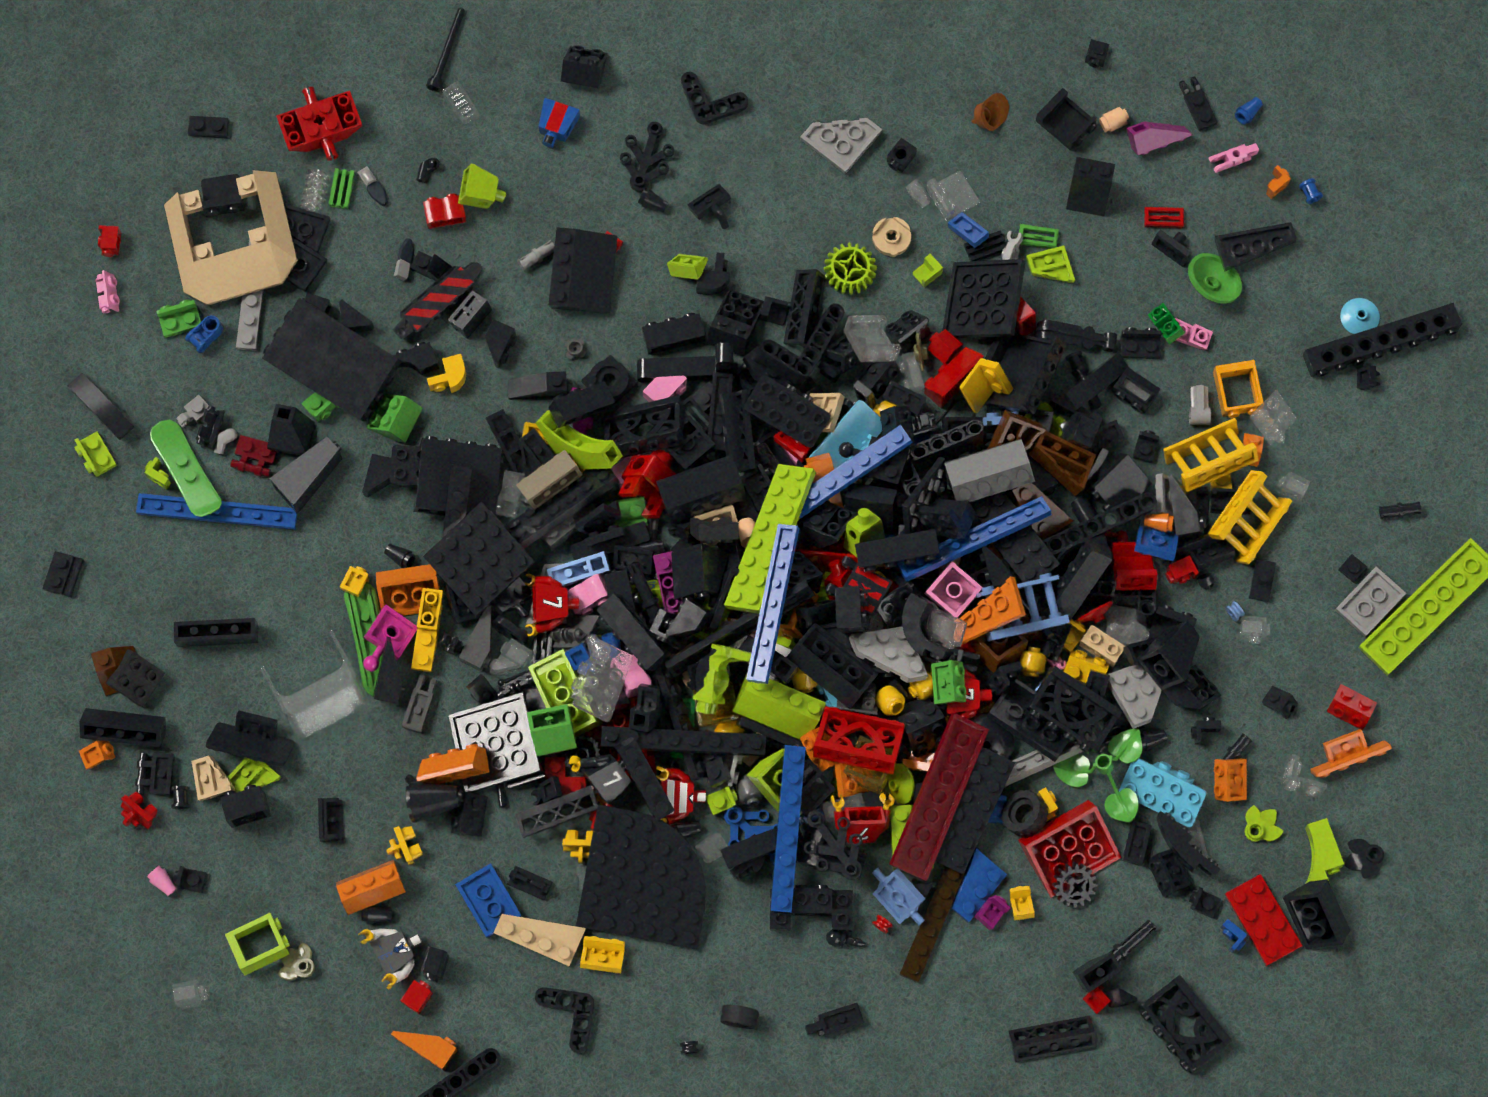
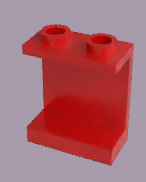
M1113 542L1115 589L1156 590L1157 569H1154L1152 556L1134 551L1136 542Z

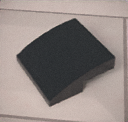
M809 758L804 762L800 812L805 818L836 789Z

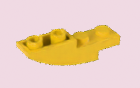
M423 588L411 665L412 670L432 672L439 635L443 590Z

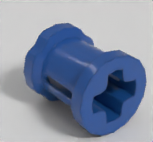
M1314 178L1305 180L1299 186L1307 198V204L1314 203L1323 197V194L1318 191L1315 185L1316 180Z

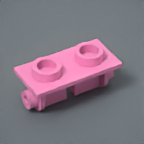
M103 270L102 274L97 275L96 278L97 293H104V295L98 296L99 309L102 310V313H109L110 309L119 312L118 304L120 300L116 290L117 280L113 274Z

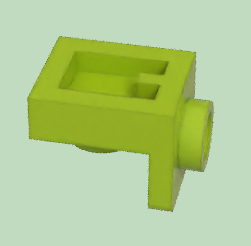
M155 457L153 461L150 460L147 463L144 473L148 479L167 490L171 485L168 478L169 475L159 469L162 463L159 458Z
M729 786L706 796V801L712 815L736 806L735 801L738 800L734 789L730 790Z

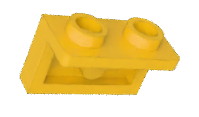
M1073 650L1070 653L1064 672L1077 680L1087 683L1090 669L1106 674L1109 664L1103 658H1093L1087 656V653L1082 650Z
M584 936L580 968L621 974L625 942L618 939Z

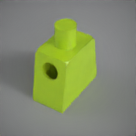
M471 163L463 171L458 203L486 209L495 200L502 203L506 197V192L497 189L499 180L497 176Z
M861 508L858 511V515L846 524L843 548L857 557L855 544L884 539L885 534L882 520L869 509Z

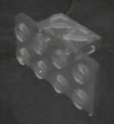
M597 640L590 657L586 662L582 661L577 670L579 676L572 683L571 689L573 692L571 698L574 699V707L608 722L612 717L633 660L632 655L602 640Z

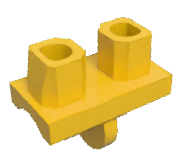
M400 826L395 827L394 831L399 844H396L395 839L389 840L391 847L386 850L387 854H394L396 860L402 858L400 854L402 850L408 865L414 863L413 860L423 855L419 843L411 847L407 846L406 841L416 837L412 826L402 829Z
M567 830L566 837L562 843L563 851H570V857H577L578 863L583 864V858H588L593 831H586V840L578 839L577 830Z

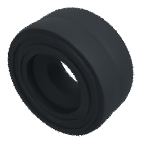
M723 1005L720 1022L732 1027L756 1029L759 1011L739 1005Z

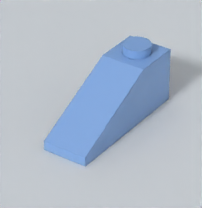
M604 551L546 569L548 576L556 579L563 586L581 583L595 574L605 575L612 572L608 555Z

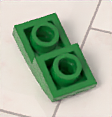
M1164 303L1148 314L1158 330L1162 331V335L1169 345L1185 333Z

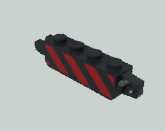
M471 262L465 267L453 266L400 311L401 321L393 329L395 334L400 339H403L412 332L417 333L419 331L421 333L429 326L428 323L432 319L437 320L444 314L443 310L446 307H452L458 302L457 298L460 295H466L473 289L472 285L476 283L474 278L482 271L481 264Z

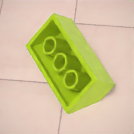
M747 674L745 675L732 712L798 740L816 728L826 702L772 679H769L768 684L748 682L746 680Z

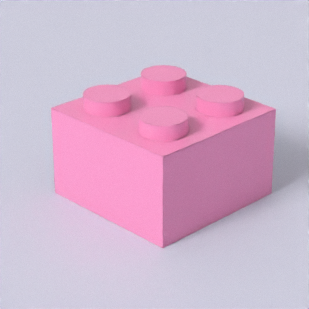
M950 562L924 594L952 618L957 619L983 587L954 562Z

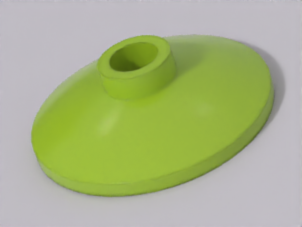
M898 763L895 765L894 774L888 775V785L893 798L900 804H907L914 796V779L909 768L902 763Z

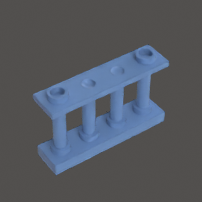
M1051 573L1039 575L1040 579L1017 584L1018 589L1024 588L1031 615L1030 623L1023 624L1020 619L1012 621L1010 628L1003 629V626L987 633V641L1070 623L1068 615L1061 616V612H1058L1051 583L1058 580L1059 576H1052ZM1044 585L1051 614L1049 615L1050 619L1042 620V617H1039L1032 586ZM994 587L981 588L982 592L976 594L977 598L989 597Z

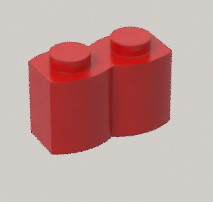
M454 193L448 194L443 199L430 197L427 201L423 202L428 229L466 222L464 206L458 203L459 195Z

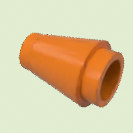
M1170 513L1146 514L1144 526L1165 533L1167 531L1172 532L1174 516H1171Z

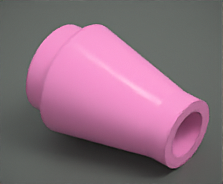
M158 866L147 876L150 879L149 882L167 896L177 889L165 868L162 869Z

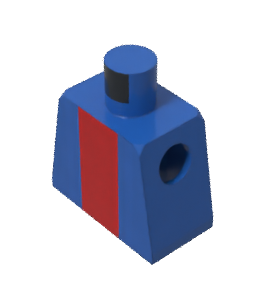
M545 98L539 121V133L545 135L542 144L552 148L556 139L565 142L580 118V110Z

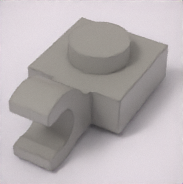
M1012 231L1007 233L1009 242L1006 248L1002 250V260L1018 258L1020 252L1019 245L1023 241L1021 233H1018V237L1012 239Z
M197 395L184 406L186 412L176 418L182 428L193 419L196 423L202 420L205 409L209 405L200 395Z

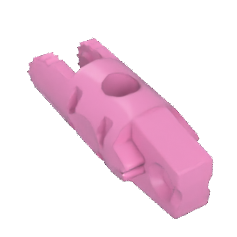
M1256 143L1249 146L1243 144L1210 156L1209 161L1213 163L1223 159L1224 163L1214 167V171L1217 173L1250 161L1252 159L1251 156L1256 155L1259 148Z

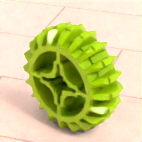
M849 242L848 247L840 244V250L834 247V253H828L829 259H825L827 266L824 267V272H826L825 279H830L829 285L835 284V291L842 288V294L849 290V294L852 295L854 289L859 294L861 292L860 287L866 290L867 284L872 285L873 280L871 278L876 277L874 271L877 270V266L874 265L875 258H871V251L865 253V246L859 249L858 243L855 247H851L852 244ZM845 256H850L847 260L838 261ZM857 258L864 262L866 269L856 262ZM852 262H853V268L851 269V271L849 272V275H848V270H847V269H849V267L851 266V264H852ZM834 268L844 274V280L836 274ZM853 277H861L858 280L850 281Z

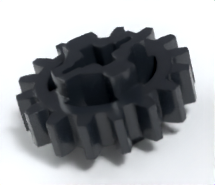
M1073 862L1072 867L1065 864V870L1059 868L1060 875H1054L1057 882L1052 883V886L1057 888L1053 891L1058 896L1057 899L1067 907L1071 903L1074 908L1077 907V903L1084 906L1085 899L1091 901L1089 895H1095L1096 892L1092 888L1097 887V884L1093 882L1096 876L1091 874L1092 870L1089 867L1086 868L1083 863L1078 866L1076 862Z

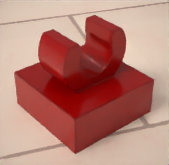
M1103 986L1095 988L1083 998L1096 1014L1111 1001L1102 991L1104 989Z

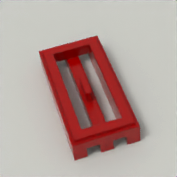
M1145 207L1144 227L1183 228L1184 208ZM1149 213H1180V216L1149 215ZM1149 220H1171L1180 222H1158Z

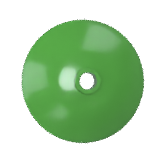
M1202 253L1195 256L1189 263L1188 275L1196 291L1204 298L1222 304L1231 303L1238 298L1242 291L1241 278L1235 268L1224 272L1220 256Z

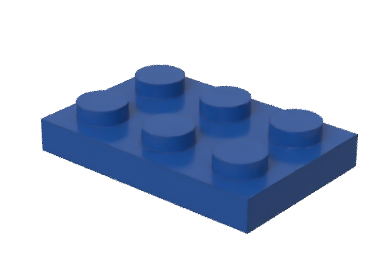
M1145 515L1141 516L1134 551L1143 555H1151L1163 560L1174 561L1178 543L1175 522L1173 531L1165 533L1144 526Z
M491 863L455 884L486 938L494 934L493 932L501 914L522 917Z

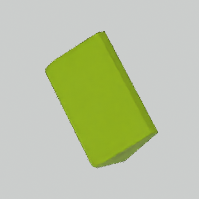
M678 254L667 263L671 276L699 279L708 258Z

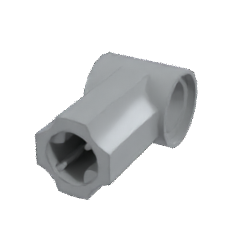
M1204 385L1193 386L1190 389L1191 407L1189 408V418L1191 419H1189V425H1210L1211 409L1208 406V387Z

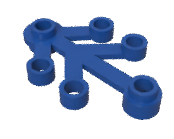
M734 806L727 809L724 813L725 822L730 825V841L728 846L733 841L740 842L738 840V826L745 832V839L754 834L757 835L774 829L778 824L773 826H750L745 821L758 820L762 823L769 820V813L766 810L743 812L740 807ZM732 813L738 814L736 820L731 819L730 815ZM766 813L767 818L764 820L760 819L759 815ZM775 853L769 855L773 866Z

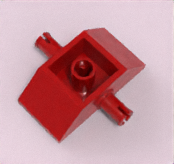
M308 87L310 95L307 88L302 90L307 105L276 115L288 150L310 152L323 147L327 161H332L330 153H332L335 160L339 155L334 143L348 139L363 126L351 92L349 90L318 101L314 87Z

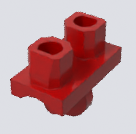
M134 792L129 797L125 794L121 798L123 801L121 808L124 809L121 815L125 818L123 825L129 826L133 824L137 827L141 824L148 830L152 826V820L157 815V808L149 804L143 810L139 805L143 802L144 798L138 792Z

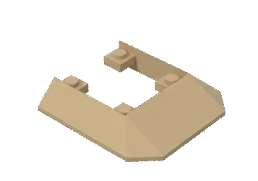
M253 170V174L236 178L239 195H241L242 199L258 194L265 226L248 231L251 242L250 246L216 256L211 242L197 246L193 244L187 215L203 210L200 191L195 190L181 195L177 192L164 204L185 294L208 306L284 283L297 263V257L276 172Z

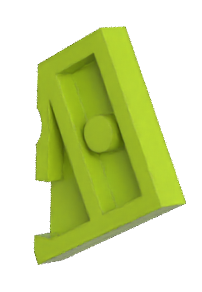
M1065 246L1026 256L1032 276L1068 283L1075 282Z
M244 758L228 776V779L235 787V791L240 792L246 786L256 785V787H263L280 780L281 777L265 762Z

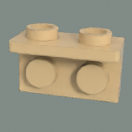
M1093 625L1090 626L1079 645L1094 656L1105 659L1106 663L1111 667L1115 666L1124 651L1123 647H1125V645Z

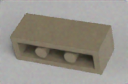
M564 450L555 455L546 464L540 466L532 474L523 478L516 486L533 510H535L583 474Z

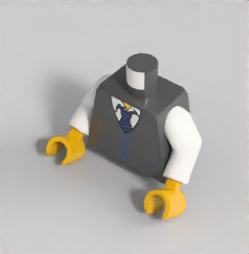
M364 929L358 934L366 936V939L362 940L361 943H370L386 975L382 982L385 980L390 982L386 987L387 989H391L395 983L409 976L414 967V960H416L412 950L423 945L417 934L408 939H405L401 931L398 932L396 929H376L371 931Z

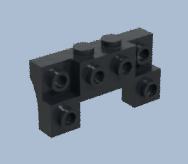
M795 885L793 889L792 912L770 911V931H774V929L790 931L791 916H832V931L848 930V932H852L853 890H832L827 885H816V888H807V885ZM770 889V906H771L772 889Z

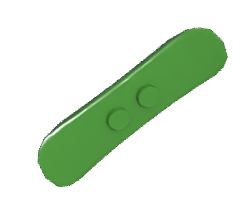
M172 420L160 421L151 429V441L171 473L191 513L197 517H204L214 513L222 504L221 498L200 466L181 427Z
M365 583L359 597L344 592V600L354 636L362 684L365 691L373 696L380 664L378 669L373 672L367 671L364 668V659L372 655L377 647L363 637L380 613L375 588L371 584Z

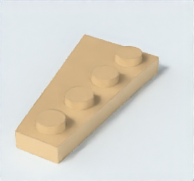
M501 914L493 933L570 966L586 928Z

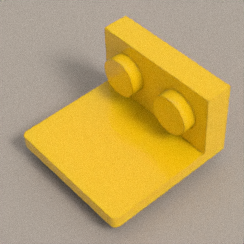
M980 358L960 385V390L972 411L978 413L994 391L1010 394L1013 387L998 362Z

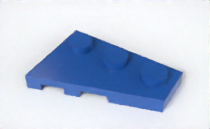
M975 848L970 864L967 866L966 875L952 907V910L966 922L971 921L1007 875L977 848Z

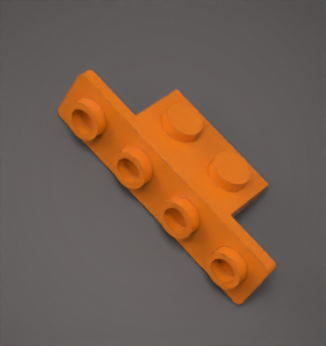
M1358 729L1323 743L1328 762L1313 767L1310 771L1314 776L1324 778L1329 776L1330 772L1345 770L1354 763L1366 762L1369 757L1384 755L1392 748L1386 741H1381L1367 747L1363 731Z

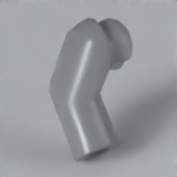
M227 429L219 433L214 452L224 454L225 445L237 438V431Z

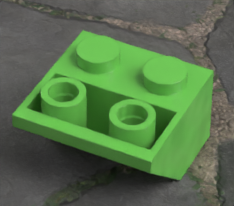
M384 394L374 414L369 419L367 429L391 440L406 443L423 408L406 396Z
M567 704L527 712L536 756L577 748L571 712Z

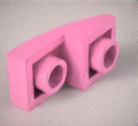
M1175 318L1185 331L1175 341L1207 350L1213 332L1197 324L1192 326Z

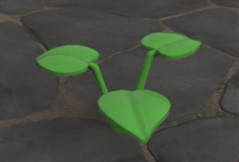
M1139 729L1126 730L1113 737L1108 745V752L1111 755H1098L1091 769L1089 760L1081 754L1074 755L1053 765L1058 778L1071 787L1086 785L1089 780L1088 774L1093 773L1097 768L1101 774L1108 776L1115 794L1109 795L1105 800L1104 805L1107 814L1115 820L1126 823L1133 821L1139 808L1137 795L1130 788H1124L1119 792L1111 772L1114 768L1112 761L1120 759L1121 762L1130 764L1137 761L1142 755L1143 746Z

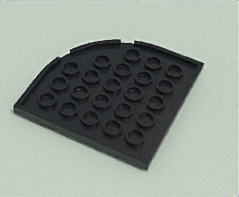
M598 804L576 927L698 949L706 905V882L702 865L691 844L677 829H674L661 819L656 821L655 817L650 814Z

